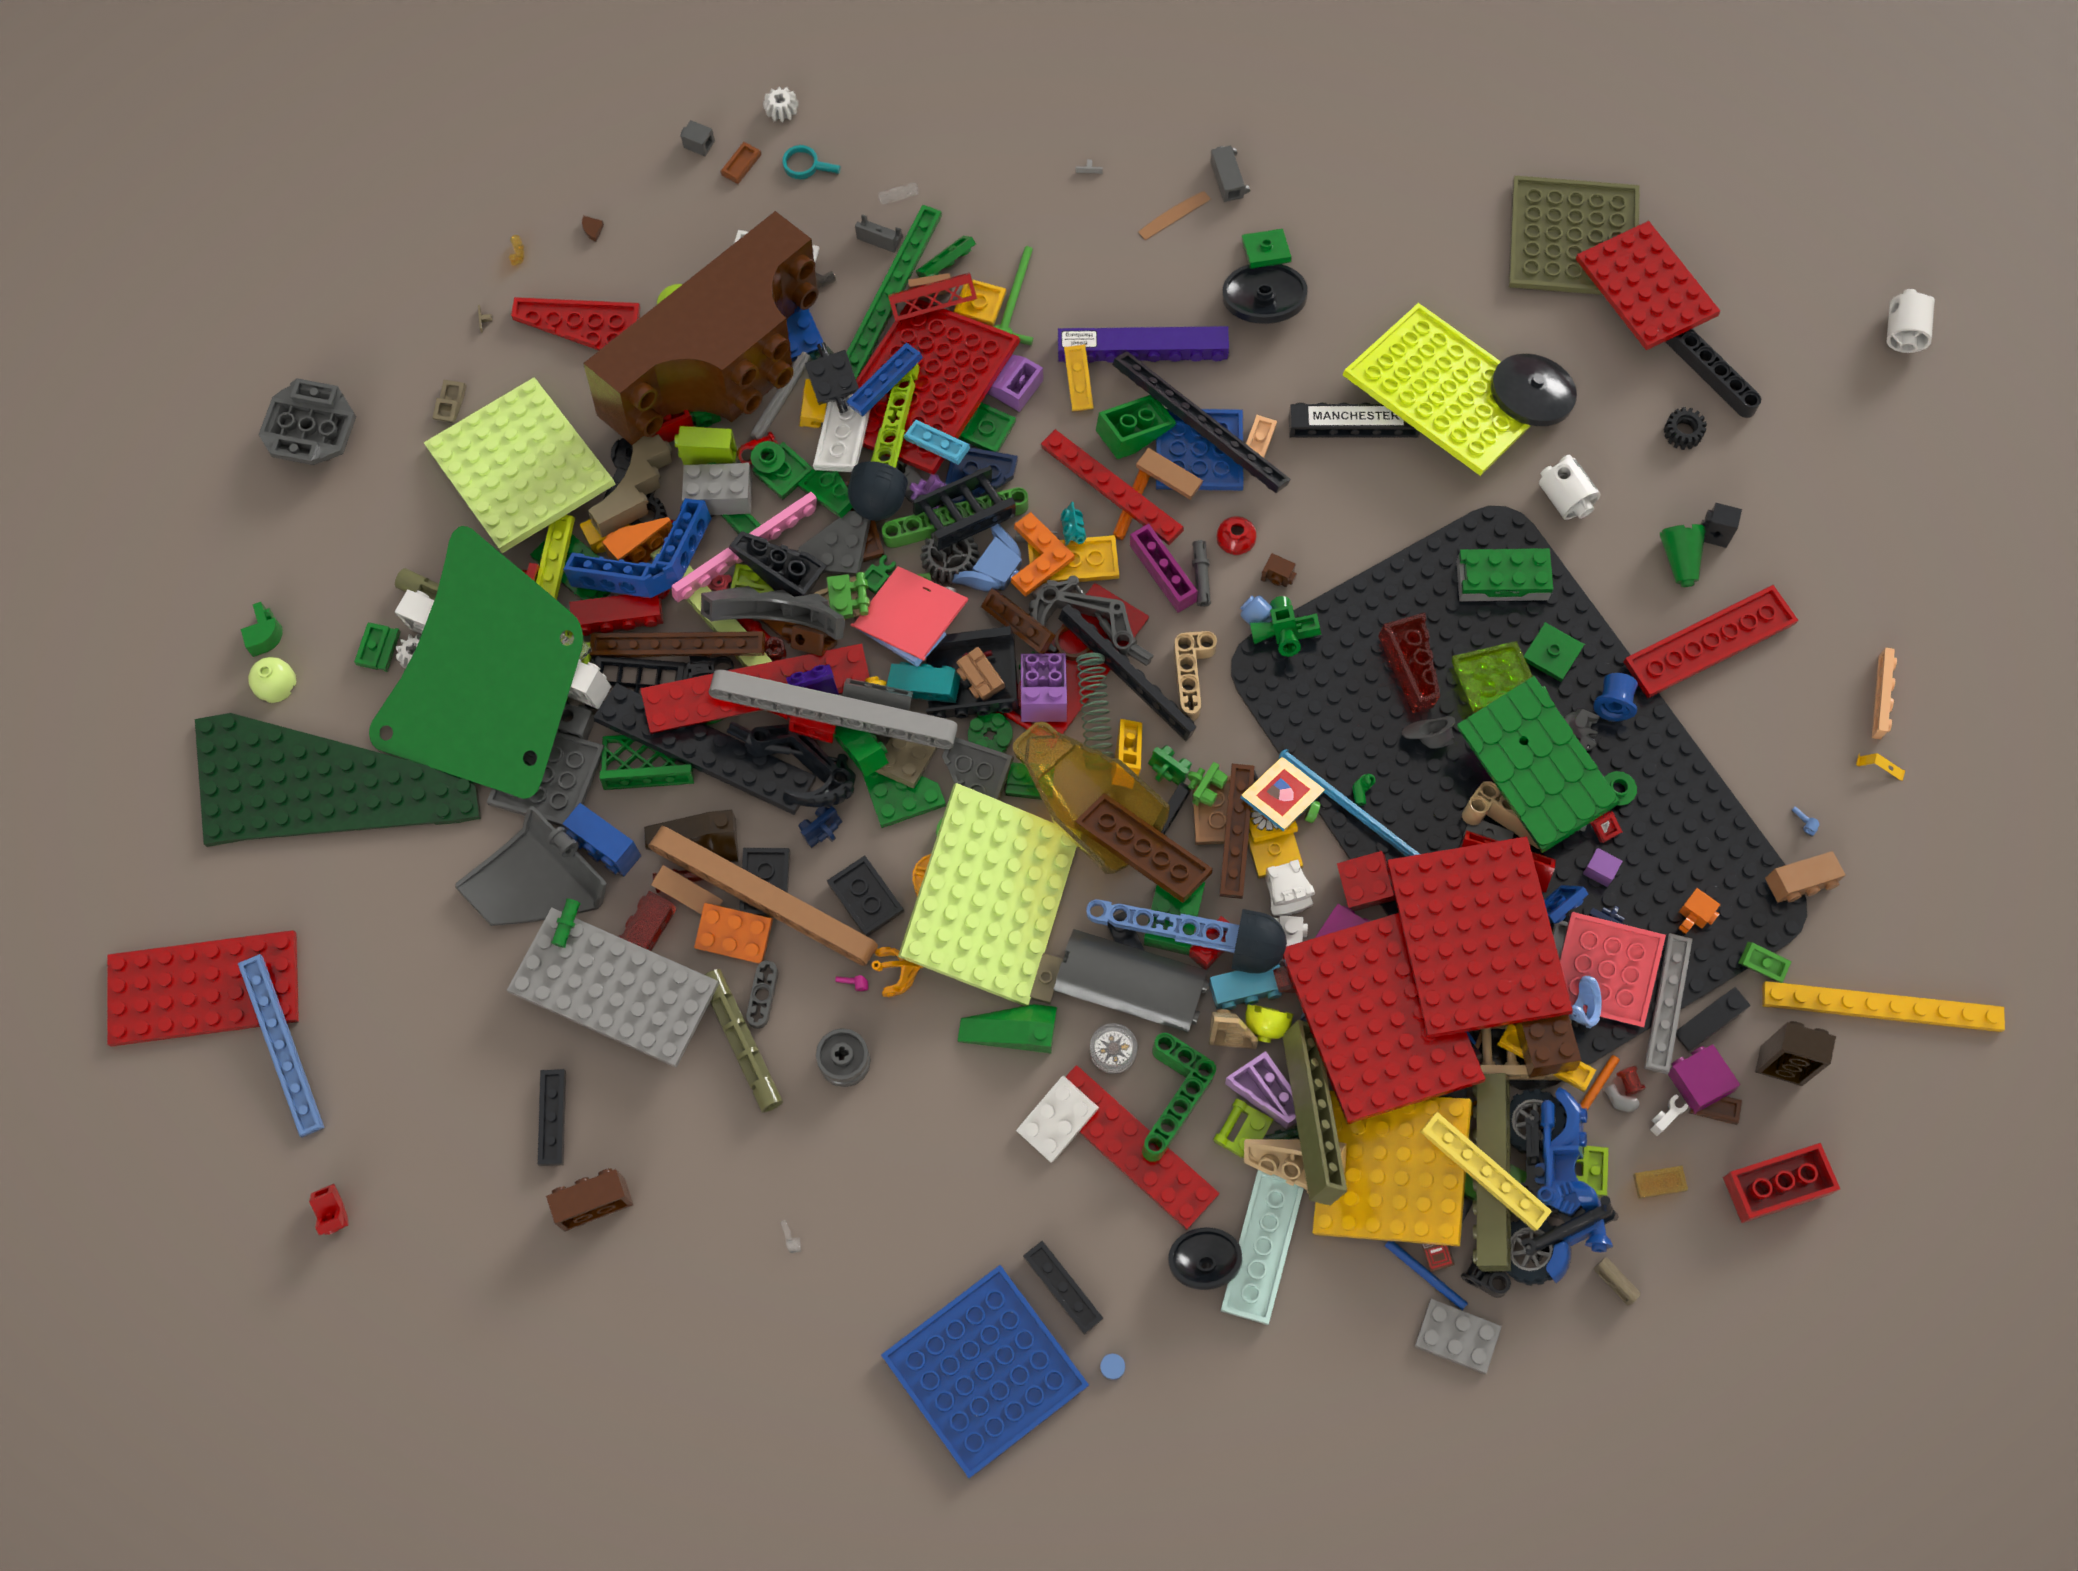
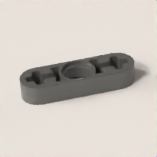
M762 961L758 964L755 972L746 1018L750 1026L756 1029L763 1028L769 1021L778 979V969L772 961ZM767 967H770L773 974H768V984L764 983L765 976L762 971H766ZM767 989L769 991L768 998L758 1000L756 998L757 991ZM757 1005L761 1006L760 1013L763 1016V1019H759L758 1022H755L752 1015L757 1014Z

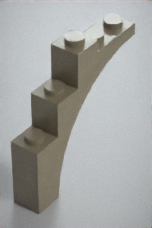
M659 435L654 437L643 436L633 444L630 466L622 481L603 501L588 509L591 523L602 538L648 514L646 505L649 503L645 495L660 488L658 469L672 462L670 455L672 448Z

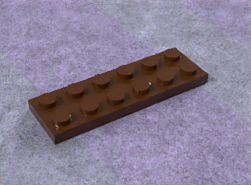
M1105 793L1075 821L1074 827L1182 903L1212 874V867Z

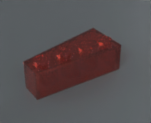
M1425 612L1386 623L1378 635L1413 714L1434 708L1440 698L1436 669H1434L1432 661L1433 652L1430 650L1429 644L1430 636L1425 623Z

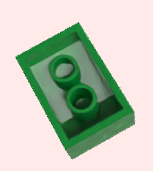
M1148 395L1099 412L1095 431L1118 460L1140 451L1174 427L1176 421L1158 400Z

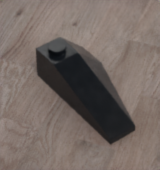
M743 531L739 533L729 546V549L774 591L785 590L794 597L809 595L827 566L809 553L803 551L799 553L788 549V546L782 544L780 547L768 543L767 539Z

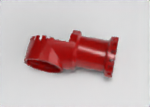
M770 431L767 436L758 440L753 439L738 447L736 454L738 460L741 463L752 465L751 459L747 461L742 459V452L745 449L753 450L761 442L771 441L777 443V440H774L773 433Z

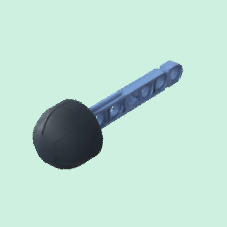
M1092 900L1086 907L1087 917L1094 923L1108 925L1109 922L1118 928L1173 938L1176 942L1234 953L1231 967L1233 970L1248 973L1267 972L1280 963L1286 950L1287 940L1284 929L1275 918L1262 912L1243 909L1240 925L1186 914L1164 913L1119 903L1112 905V902L1104 900ZM1100 906L1104 912L1101 916L1095 917L1090 913L1091 908ZM1118 910H1122L1126 913L1127 917L1124 921H1116L1113 914ZM1146 915L1149 917L1150 922L1146 926H1141L1136 921L1137 917ZM1154 917L1157 918V923L1163 924L1165 920H1168L1172 927L1169 926L1167 930H1164L1163 925L1156 924V928H1152ZM1186 924L1195 926L1196 932L1193 935H1186L1183 932V927ZM1216 929L1219 932V937L1211 940L1206 936V931ZM1223 931H1227L1225 942H1222Z

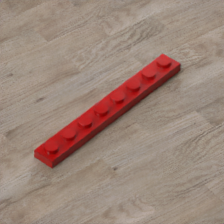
M1056 429L1041 443L1042 449L1141 525L1145 526L1149 523L1158 537L1166 544L1170 545L1184 531L1181 524Z

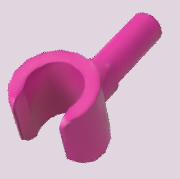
M859 975L854 978L836 976V982L855 984V991L868 990V981L864 976Z

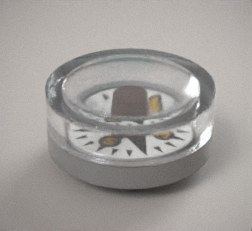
M1110 1023L1101 1026L1095 1031L1090 1041V1057L1099 1070L1109 1074H1118L1126 1071L1133 1065L1137 1056V1040L1129 1028L1121 1024Z

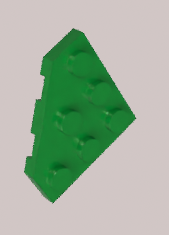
M873 772L867 777L863 775L881 828L946 806L939 784L926 777L921 776L913 789L877 772Z

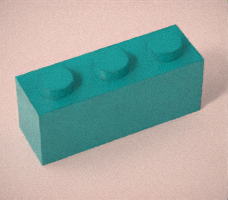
M907 662L891 663L886 686L913 691L912 699L956 703L961 677L954 668L949 666L934 668L928 664H921L916 667Z

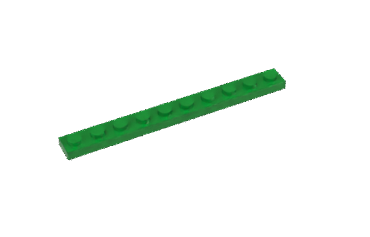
M922 204L847 350L855 379H857L867 364L893 313L888 295L904 291L942 217V211Z

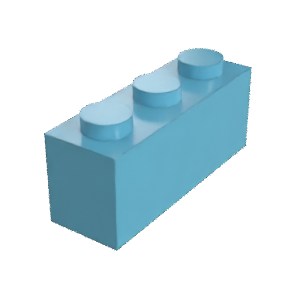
M1279 964L1264 973H1248L1237 970L1210 977L1209 982L1216 1010H1232L1236 1008V1005L1242 1003L1252 1005L1259 1002V999L1266 997L1269 1000L1276 999L1282 996L1286 988Z

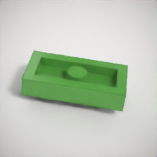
M1747 942L1739 964L1776 982L1783 983L1792 961L1755 943Z

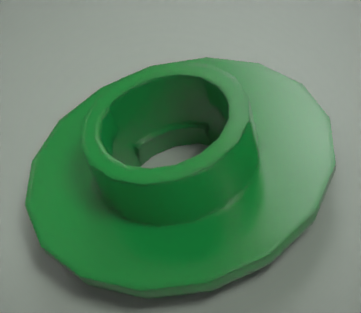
M761 442L751 452L752 465L763 473L776 472L785 461L784 450L775 442ZM767 452L774 455L773 459L769 461L763 460L761 457Z
M1614 771L1604 777L1613 790L1614 783H1620L1625 787V792L1623 793L1614 790L1620 800V806L1629 804L1634 800L1637 794V785L1629 774Z

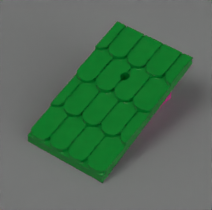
M1535 676L1457 724L1458 730L1542 853L1620 804L1616 793L1601 774L1598 766L1574 735L1571 727L1557 710L1554 702Z

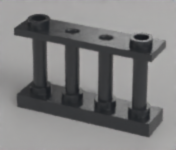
M991 466L978 469L966 477L930 493L922 494L913 500L914 515L916 516L924 512L936 530L934 532V545L938 551L1015 517L1016 503L1012 497L1001 500L990 484L992 482ZM982 486L994 505L982 509L972 494V490ZM963 495L975 514L966 518L963 517L952 499ZM944 504L955 520V523L943 526L932 508Z

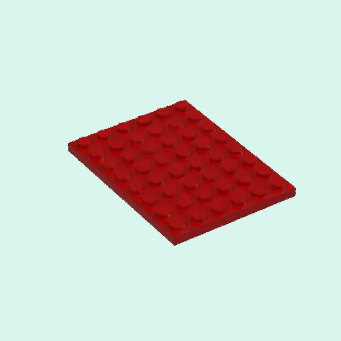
M920 299L915 303L921 309L927 308L930 304ZM906 304L899 315L906 314L911 305ZM913 307L911 312L917 311L918 309ZM944 308L894 322L857 377L856 382L860 388L905 343H908L918 350L923 358L918 362L919 373L917 380H914L915 389L904 428L905 433L913 422L918 420L958 439L1017 348L1020 339L1019 336ZM904 381L899 387L905 388L910 382ZM891 390L870 411L862 446L873 451L879 429L882 428ZM899 399L894 405L901 406L905 400ZM888 436L885 442H893L895 436ZM903 438L898 460L935 475L945 458Z
M1527 836L1388 860L1389 873L1428 1038L1572 1014L1573 1009Z
M1399 913L1286 946L1283 955L1284 963L1347 1125L1485 1082V1076L1466 1032L1432 1038L1427 1037Z

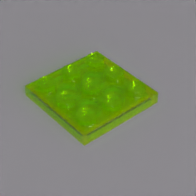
M1517 641L1452 656L1451 662L1473 713H1476L1533 677Z

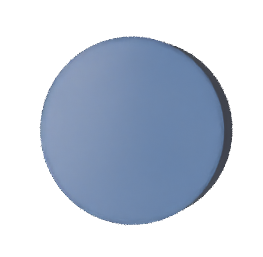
M1117 1354L1106 1355L1101 1361V1373L1110 1380L1120 1378L1125 1371L1123 1358Z

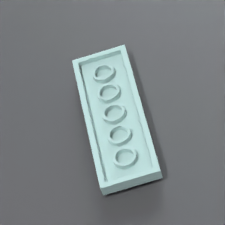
M1260 1170L1257 1171L1239 1239L1242 1251V1266L1235 1278L1227 1284L1221 1307L1222 1312L1269 1325L1304 1188L1296 1184L1293 1186L1286 1183L1287 1180L1275 1174L1268 1175Z

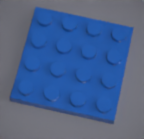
M1166 409L1176 421V425L1156 439V453L1202 479L1203 484L1198 490L1243 491V467L1235 463L1233 459L1223 451H1220L1209 440L1202 437L1200 433L1187 425L1181 418ZM1202 409L1243 441V410ZM1156 480V490H1173Z

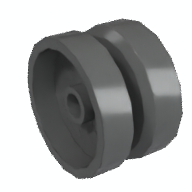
M836 1029L823 1036L817 1045V1064L828 1082L835 1086L849 1087L856 1085L865 1078L870 1069L871 1059L866 1042L860 1034L850 1029Z

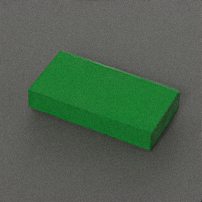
M751 514L720 515L738 534L741 531L750 533L761 526Z

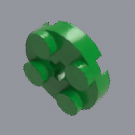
M991 713L987 716L979 715L970 722L968 741L1005 753L1013 741L1012 727L1004 715L1000 713ZM987 731H992L996 733V735L993 736L992 740H989L988 737H984V734H987Z

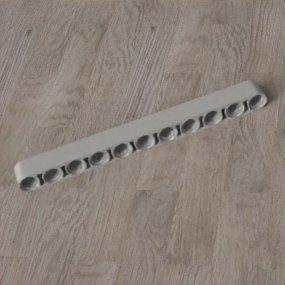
M726 670L714 671L708 692L711 697L719 700L942 749H951L954 746L958 728L956 722L949 719Z

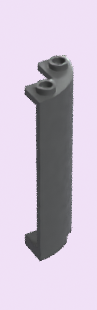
M1073 929L1053 990L1189 1033L1191 1024H1197L1200 1011L1196 1010L1201 993L1206 994L1210 980L1206 979L1208 970Z

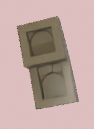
M443 380L440 398H436L432 418L434 420L454 423L460 411L467 385L462 382Z

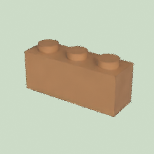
M1831 851L1775 868L1765 879L1777 902L1785 900L1793 902L1804 894L1812 896L1820 892V889L1826 888L1828 891L1840 885L1839 881L1846 875L1834 852Z

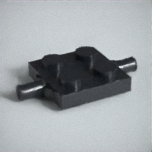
M819 343L817 348L821 357L805 363L818 404L836 402L839 413H843L841 405H843L844 411L847 412L848 408L844 399L859 389L847 352L843 350L829 354L826 343H821L824 351H822Z

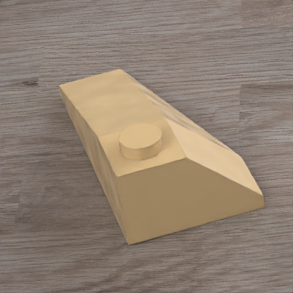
M1245 1139V1164L1268 1175L1275 1174L1287 1180V1184L1292 1186L1296 1184L1306 1189V1193H1308L1299 1139ZM1339 1142L1343 1170L1345 1171L1346 1143Z

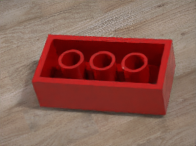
M1821 1143L1731 1171L1723 1177L1741 1223L1831 1195L1841 1189Z

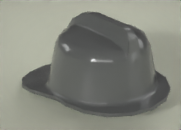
M1446 716L1414 722L1402 730V735L1408 739H1420L1429 748L1448 746L1454 743L1452 726L1455 723V718Z

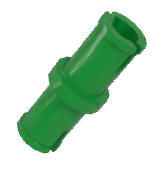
M569 898L566 899L561 917L557 918L556 921L558 925L551 941L553 945L562 948L566 947L571 928L574 929L575 927L574 920L581 905L580 902Z

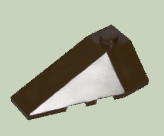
M732 809L706 812L644 827L646 850H651L648 845L660 827L665 826L730 862H739L736 818Z

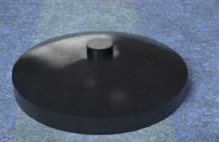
M1283 264L1250 268L1249 265H1246L1232 272L1223 284V302L1227 310L1237 318L1251 323L1271 324L1285 321L1298 314L1307 302L1308 287L1305 279L1299 272Z
M1516 354L1499 363L1491 379V392L1495 402L1507 415L1524 424L1532 426L1558 424L1569 416L1576 403L1577 390L1571 376L1559 364L1540 355Z

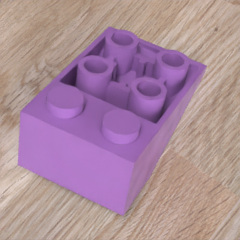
M1012 354L987 394L1020 412L1043 382V368L1025 357Z
M1066 653L1021 654V722H1067Z

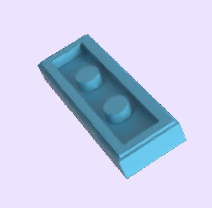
M918 420L913 422L904 435L906 441L958 465L970 449L968 443Z

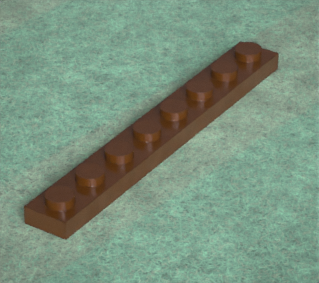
M763 631L591 633L590 656H764L765 633Z

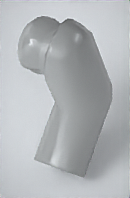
M1615 1084L1604 1089L1615 1109L1633 1112L1639 1107V1101L1636 1097L1620 1095Z

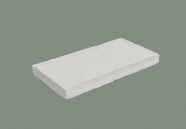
M853 394L844 399L848 408L847 412L844 411L843 405H841L843 413H839L837 403L828 402L813 463L815 470L852 472L853 467L858 464L871 409L862 417L850 408L846 401Z

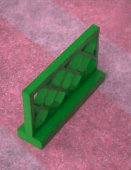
M624 735L602 736V745L605 748L602 752L600 781L604 790L694 784V773L691 764L677 765L674 763L675 759H669L664 754L645 745L634 751L629 746L635 740ZM608 743H619L621 747L612 753L608 750ZM647 748L655 753L648 760L641 756ZM627 750L632 756L623 762L618 756ZM658 757L666 761L661 767H654L652 765ZM635 759H639L644 763L639 768L632 769L629 766ZM614 760L621 765L616 770H607V766Z

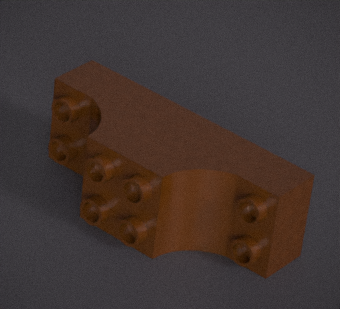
M774 211L585 361L583 364L597 416L633 445L643 436L651 437L660 430L663 418L666 415L671 414L672 416L684 413L683 410H688L689 412H708L719 415L732 423L743 413L747 415L753 413L760 406L763 396L774 387L780 389L786 386L794 373L786 319L795 313L794 310L797 307H800L802 310L810 308L817 300L819 293L816 282V265L814 262L812 239L778 212Z

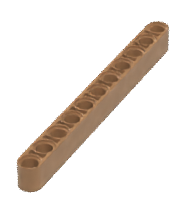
M665 826L660 827L648 845L656 854L859 965L866 966L878 947L874 940Z

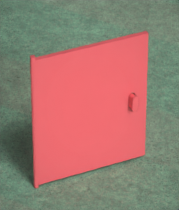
M898 566L870 601V606L868 607L869 614L860 615L854 623H851V626L925 661L926 655L969 599Z

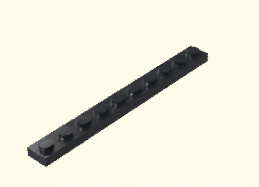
M1128 351L1114 359L1112 365L1122 374L1144 389L1152 398L1158 400L1170 412L1181 418L1220 451H1223L1235 463L1246 469L1253 477L1260 480L1268 489L1277 493L1289 484L1291 479Z

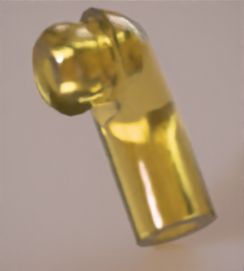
M513 235L510 241L515 254H510L509 259L512 265H516L524 261V245L520 236Z

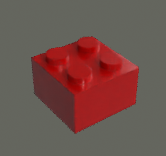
M1382 851L1337 863L1349 909L1358 911L1396 900L1387 861Z

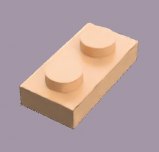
M1256 415L1246 444L1263 458H1265L1277 421Z

